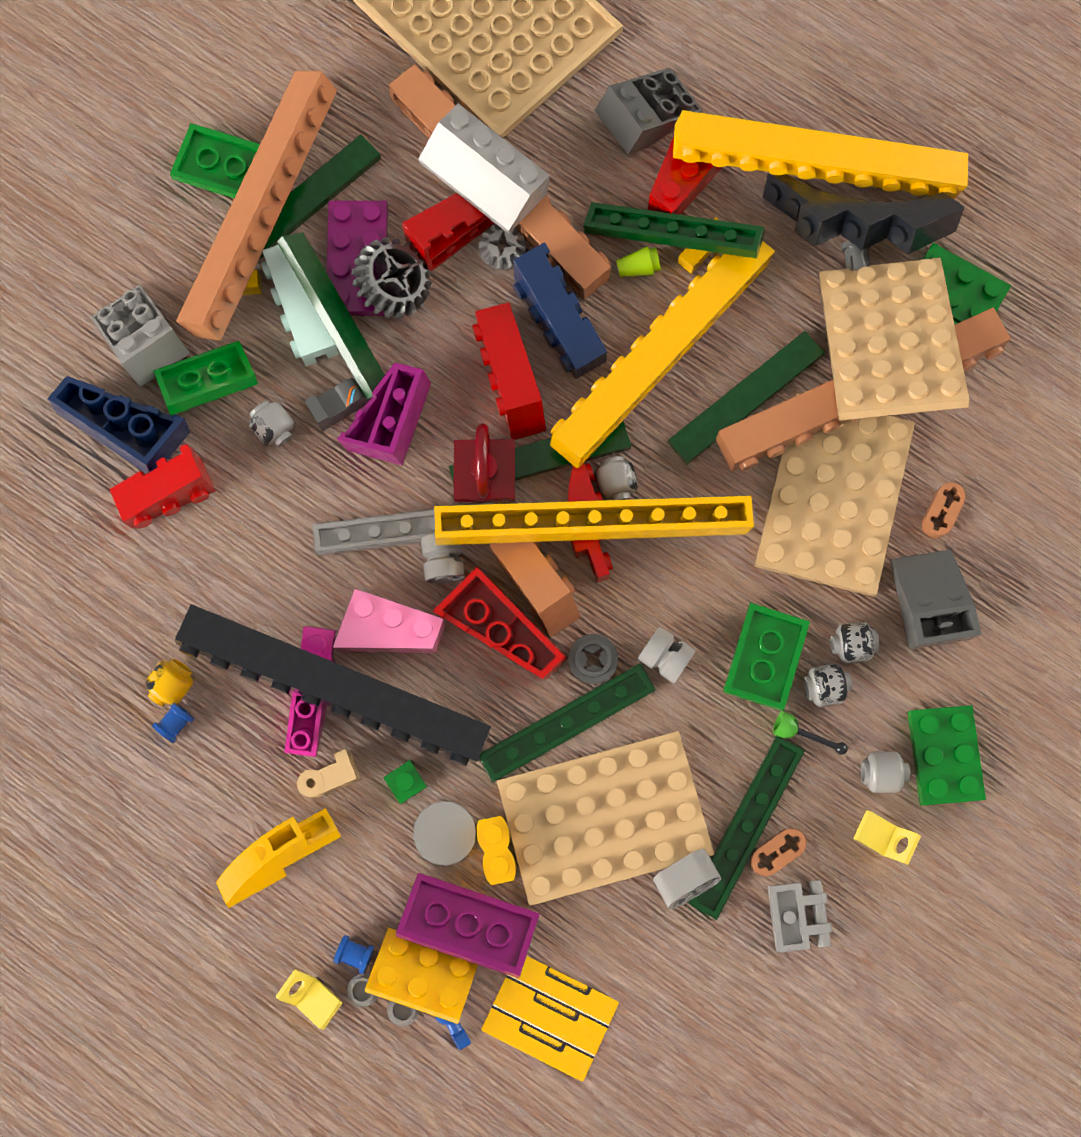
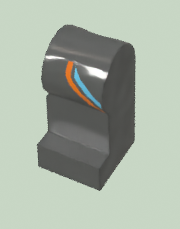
M355 378L346 379L335 388H331L317 397L313 395L305 400L307 407L322 432L354 413L367 402Z

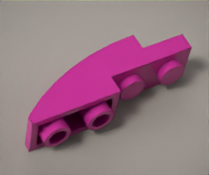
M303 626L301 649L335 662V659H333V645L337 630ZM292 691L284 753L316 757L327 705L320 703L319 707L312 706L300 700L302 695Z

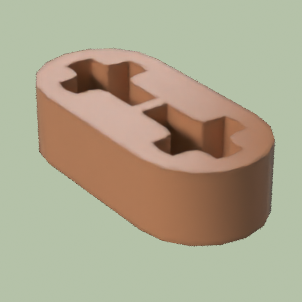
M953 482L946 483L936 491L922 520V530L930 538H941L952 529L966 498L965 491L959 484ZM952 491L954 493L953 498L957 501L951 502L946 508L944 504L947 497L943 494ZM941 513L943 517L940 524L944 527L935 530L933 529L934 523L930 520L936 519Z
M784 829L752 852L750 856L752 870L761 876H771L804 852L806 847L804 835L796 829ZM786 835L797 837L798 841L795 843L797 849L795 851L786 849L780 852L779 848L786 843L784 838ZM775 852L777 856L770 860L771 868L769 870L766 867H758L757 864L760 862L758 855L760 853L768 856Z

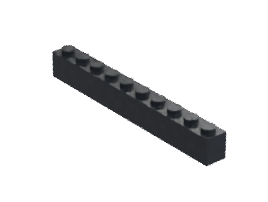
M193 604L190 605L175 637L176 645L180 646L179 651L188 656L197 658L201 654L211 658L210 664L220 669L228 670L229 666L241 670L240 676L256 683L259 682V679H263L272 683L271 689L286 695L290 691L302 695L300 700L316 707H319L320 703L332 707L331 713L346 719H349L350 715L362 719L360 724L369 729L378 731L382 727L392 731L390 736L405 743L412 739L421 743L420 749L435 755L439 751L449 754L450 761L462 766H467L468 762L473 764L478 761L491 727Z

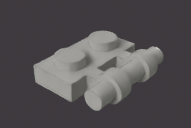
M822 880L809 881L811 894L803 895L802 886L799 882L767 886L776 952L810 949V935H817L818 947L831 946L829 933H832L831 922L827 921L825 903H828L827 893H823ZM812 905L814 924L807 925L804 906Z

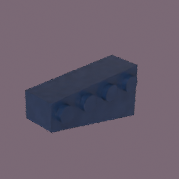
M544 242L513 260L515 284L512 286L520 300L525 299L530 306L528 312L534 323L542 325L545 330L543 336L551 349L556 347L561 355L559 361L565 372H571L575 379L605 363L607 350L588 317H580L582 309L574 292L567 294L565 290L567 287L563 279L564 275L558 265L555 267L551 266L548 260L550 250Z
M66 376L47 398L58 415L145 473L158 468L156 461L165 457L168 460L190 433L183 417L171 416L161 412L158 408L135 403L130 398L122 395H113L105 392L102 388Z

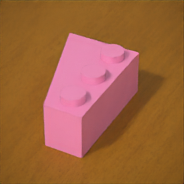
M354 589L333 648L337 652L436 653L446 623L444 619Z

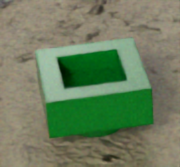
M411 760L383 777L399 804H403L427 788Z

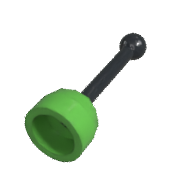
M781 711L775 721L773 734L776 736L791 738L799 734L835 749L840 755H844L848 751L847 745L843 742L835 743L799 728L797 719L787 712Z

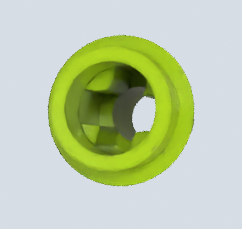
M646 246L622 257V259L616 260L620 277L654 275V272L661 270L656 247L648 248Z

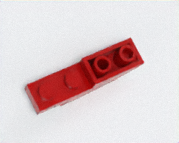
M583 463L578 469L573 465L568 488V502L603 501L600 492H594L591 481H594L595 478L590 463ZM603 539L572 540L571 545L575 558L588 556L596 582L608 580L609 570H612L613 566L608 552L602 553L599 542L603 541Z

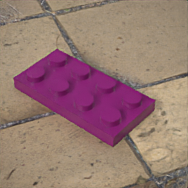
M329 201L326 273L351 316H385L383 310L379 314H374L375 307L372 304L364 307L367 299L364 296L357 297V292L360 288L352 286L354 279L357 277L351 273L352 269L356 266L354 264L356 257L360 255V251L365 246H369L376 239L380 242L383 238L388 237L387 201ZM373 263V275L376 281L378 279L375 271L377 267Z
M418 873L397 928L396 937L520 978L540 913Z

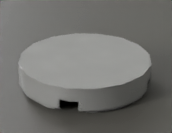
M441 801L429 805L419 814L414 823L413 839L416 849L424 859L436 865L448 866L460 862L470 854L475 844L477 829L474 819L467 809L454 802Z

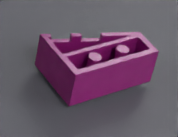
M394 363L372 392V398L363 410H358L355 414L356 419L345 433L342 432L337 440L347 451L403 466L431 386V381L425 372L419 368Z

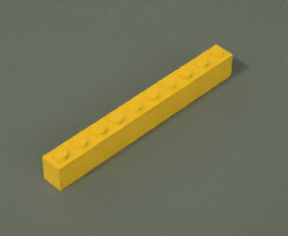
M682 110L675 123L673 158L682 159L687 163L705 162L711 163L716 167L733 166L740 167L744 171L760 170L767 171L772 175H795L805 180L812 178L823 179L832 184L843 182L854 184L860 188L878 187L887 192L898 190L910 192L915 196L935 195L944 192L955 199L968 186V153L685 110Z
M762 241L757 259L723 254L722 257L716 255L708 264V271L703 277L698 274L688 286L689 291L684 297L679 294L669 306L670 311L665 317L659 315L650 326L651 331L646 337L640 335L630 347L632 351L625 358L622 355L614 362L611 367L612 372L605 379L601 376L595 382L587 399L581 397L574 404L570 417L566 421L562 418L554 425L551 430L550 446L578 469L765 270L775 251Z
M751 496L434 506L436 545L747 534L754 527Z

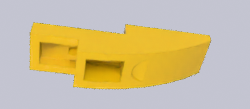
M325 808L299 823L296 822L293 816L271 829L245 849L216 881L227 907L230 908L287 876L284 871L285 867L340 838L341 835L327 809Z

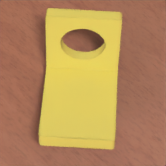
M866 810L854 836L855 840L882 856L907 865L921 838V835L897 827L869 810ZM907 837L908 846L906 850L898 854L896 850L898 842Z
M296 969L276 995L278 1000L296 1006L322 1030L326 1028L343 1003L316 977ZM302 981L298 991L289 995L291 987L296 982Z

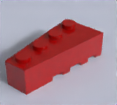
M507 302L475 311L477 324L472 325L476 342L482 341L484 348L479 349L484 367L488 365L490 367L491 373H487L492 391L497 390L498 398H495L499 415L505 416L511 439L517 440L545 432L546 425L542 399L510 303Z
M478 567L433 610L437 615L542 679L547 680L568 659Z

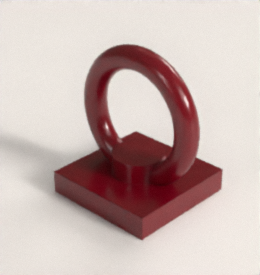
M481 423L476 427L475 439L454 440V502L515 501V439H490L488 426Z

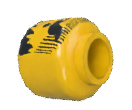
M174 658L170 661H160L145 681V685L150 691L148 697L159 706H164L165 703L170 705L173 703L179 704L193 686L191 669Z

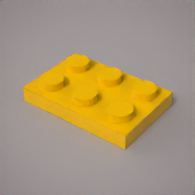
M388 927L366 984L365 992L458 1024L478 964L396 937L397 930Z

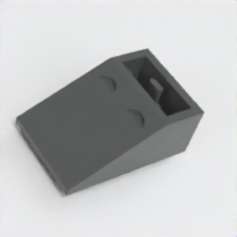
M670 67L610 85L595 109L596 113L627 154L648 148L675 130V123L682 110L698 113L703 111Z
M951 549L890 560L909 650L967 641L981 635L975 604Z

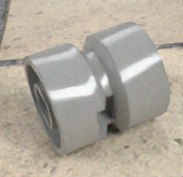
M435 534L421 538L422 555L428 559L423 564L425 582L435 584L448 583L465 578L463 560L458 558V555L462 553L461 544L436 545Z
M659 626L639 655L638 660L651 669L658 667L659 674L674 684L696 652V649L684 641L675 642L674 635Z

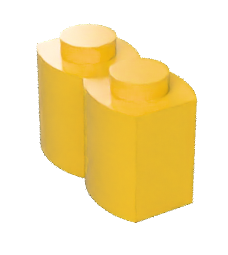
M502 816L479 820L477 824V839L480 847L485 852L483 871L490 885L514 881L516 861L513 853L508 848L510 844V830L506 820Z

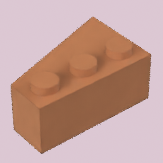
M540 542L491 544L490 548L496 560L516 589L521 592L529 603L531 611L538 615L550 638L581 618L572 593L575 592L573 585L566 576L562 578L558 576L555 572L558 570V567L549 554L543 556L539 549L542 547Z

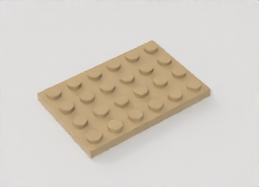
M941 257L872 265L855 271L846 268L819 272L839 420L969 407L970 399Z
M892 416L861 418L853 422L851 419L840 422L841 426L830 433L824 434L821 431L814 434V438L806 444L797 446L794 443L785 447L786 451L780 457L754 567L871 597L877 595L915 425L913 421Z
M679 731L497 780L529 906L665 869L700 849H705L709 856L714 855Z

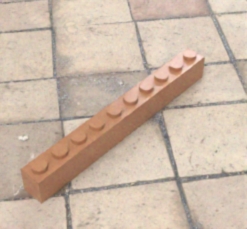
M415 64L388 85L391 100L428 139H430L438 122L455 107L454 100L446 90L441 91L435 85V81L426 70L422 72ZM547 195L516 226L521 235L524 236V239L533 248L544 242L550 250L548 260L551 266H559L564 275V281L583 301L610 278L611 263L606 255L600 251L597 253L590 246L591 243L588 237L582 231L577 232L571 226L568 216L561 210L557 211L551 205Z
M295 71L176 320L194 337L221 341L337 92L336 88L322 71Z
M994 307L955 325L964 372L976 366V361L984 357L987 360H991L1004 352L1003 348L1011 340ZM834 381L826 382L719 430L716 442L731 472L739 468L741 471H746L757 465V460L767 455L769 459L775 458L784 453L787 446L794 443L797 446H801L814 438L813 435L823 431L824 434H827L841 426L840 422L845 420H839ZM861 418L851 419V421L853 422V421L859 420V419H861Z

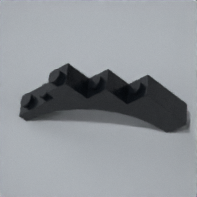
M769 172L763 192L764 199L797 222L794 231L814 246L841 235L861 250L887 239L907 254L956 232L965 206L944 192L909 201L879 202L858 200L815 189L786 174L772 175Z

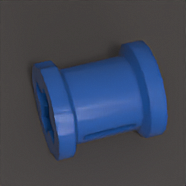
M175 703L170 705L171 709L159 723L155 722L152 725L161 736L173 744L177 741L176 736L184 726L195 719L188 711Z
M344 935L333 962L336 964L343 962L359 969V973L364 975L375 947L372 945L365 947L350 941V937Z

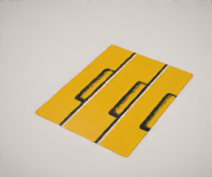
M526 956L520 978L506 975L481 1030L580 1081H584L619 1002Z

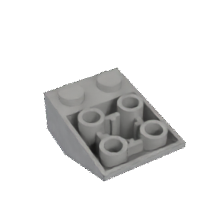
M140 284L126 291L122 297L110 305L101 308L98 313L91 317L120 363L139 387L155 377L153 370L178 362L190 354Z

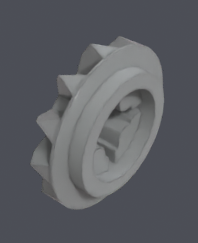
M492 225L488 231L483 232L479 242V252L483 261L488 266L499 270L514 267L513 260L523 255L526 251L524 236L521 235L516 227L508 234L501 227ZM502 237H505L506 245L510 247H505L502 256H500L498 246L494 244H499Z

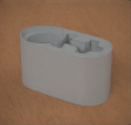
M705 849L692 852L653 878L668 909H675L715 886L721 880L720 874Z

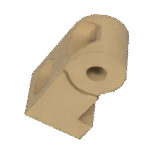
M344 749L335 753L336 763L319 770L309 769L302 772L297 780L299 792L306 797L316 798L361 780L351 751Z

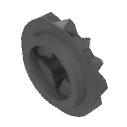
M588 634L580 637L572 645L568 656L569 667L576 678L588 684L602 683L615 672L618 664V653L613 643L606 637L598 634ZM602 649L603 651L600 653L598 660L604 668L602 669L600 666L597 667L593 664L585 670L584 667L588 658L583 650L593 655Z

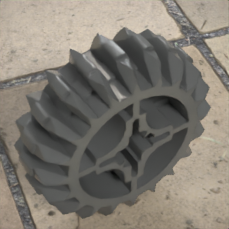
M388 237L383 238L380 242L376 239L360 251V255L356 257L354 262L356 266L352 269L351 274L357 278L354 279L352 286L360 288L357 292V297L364 296L367 299L364 307L372 304L375 307L374 314H379L383 310L385 319L390 318L393 314L396 319L402 318L404 315H412L415 310H419L424 305V301L430 294L428 289L433 282L427 278L431 275V271L424 269L426 262L417 257L419 252H412L410 250V242L401 246L399 238L394 239L392 242ZM373 263L377 267L375 269L378 276L376 281L373 275ZM407 276L409 277L411 284L410 292L408 290L409 285L407 283Z

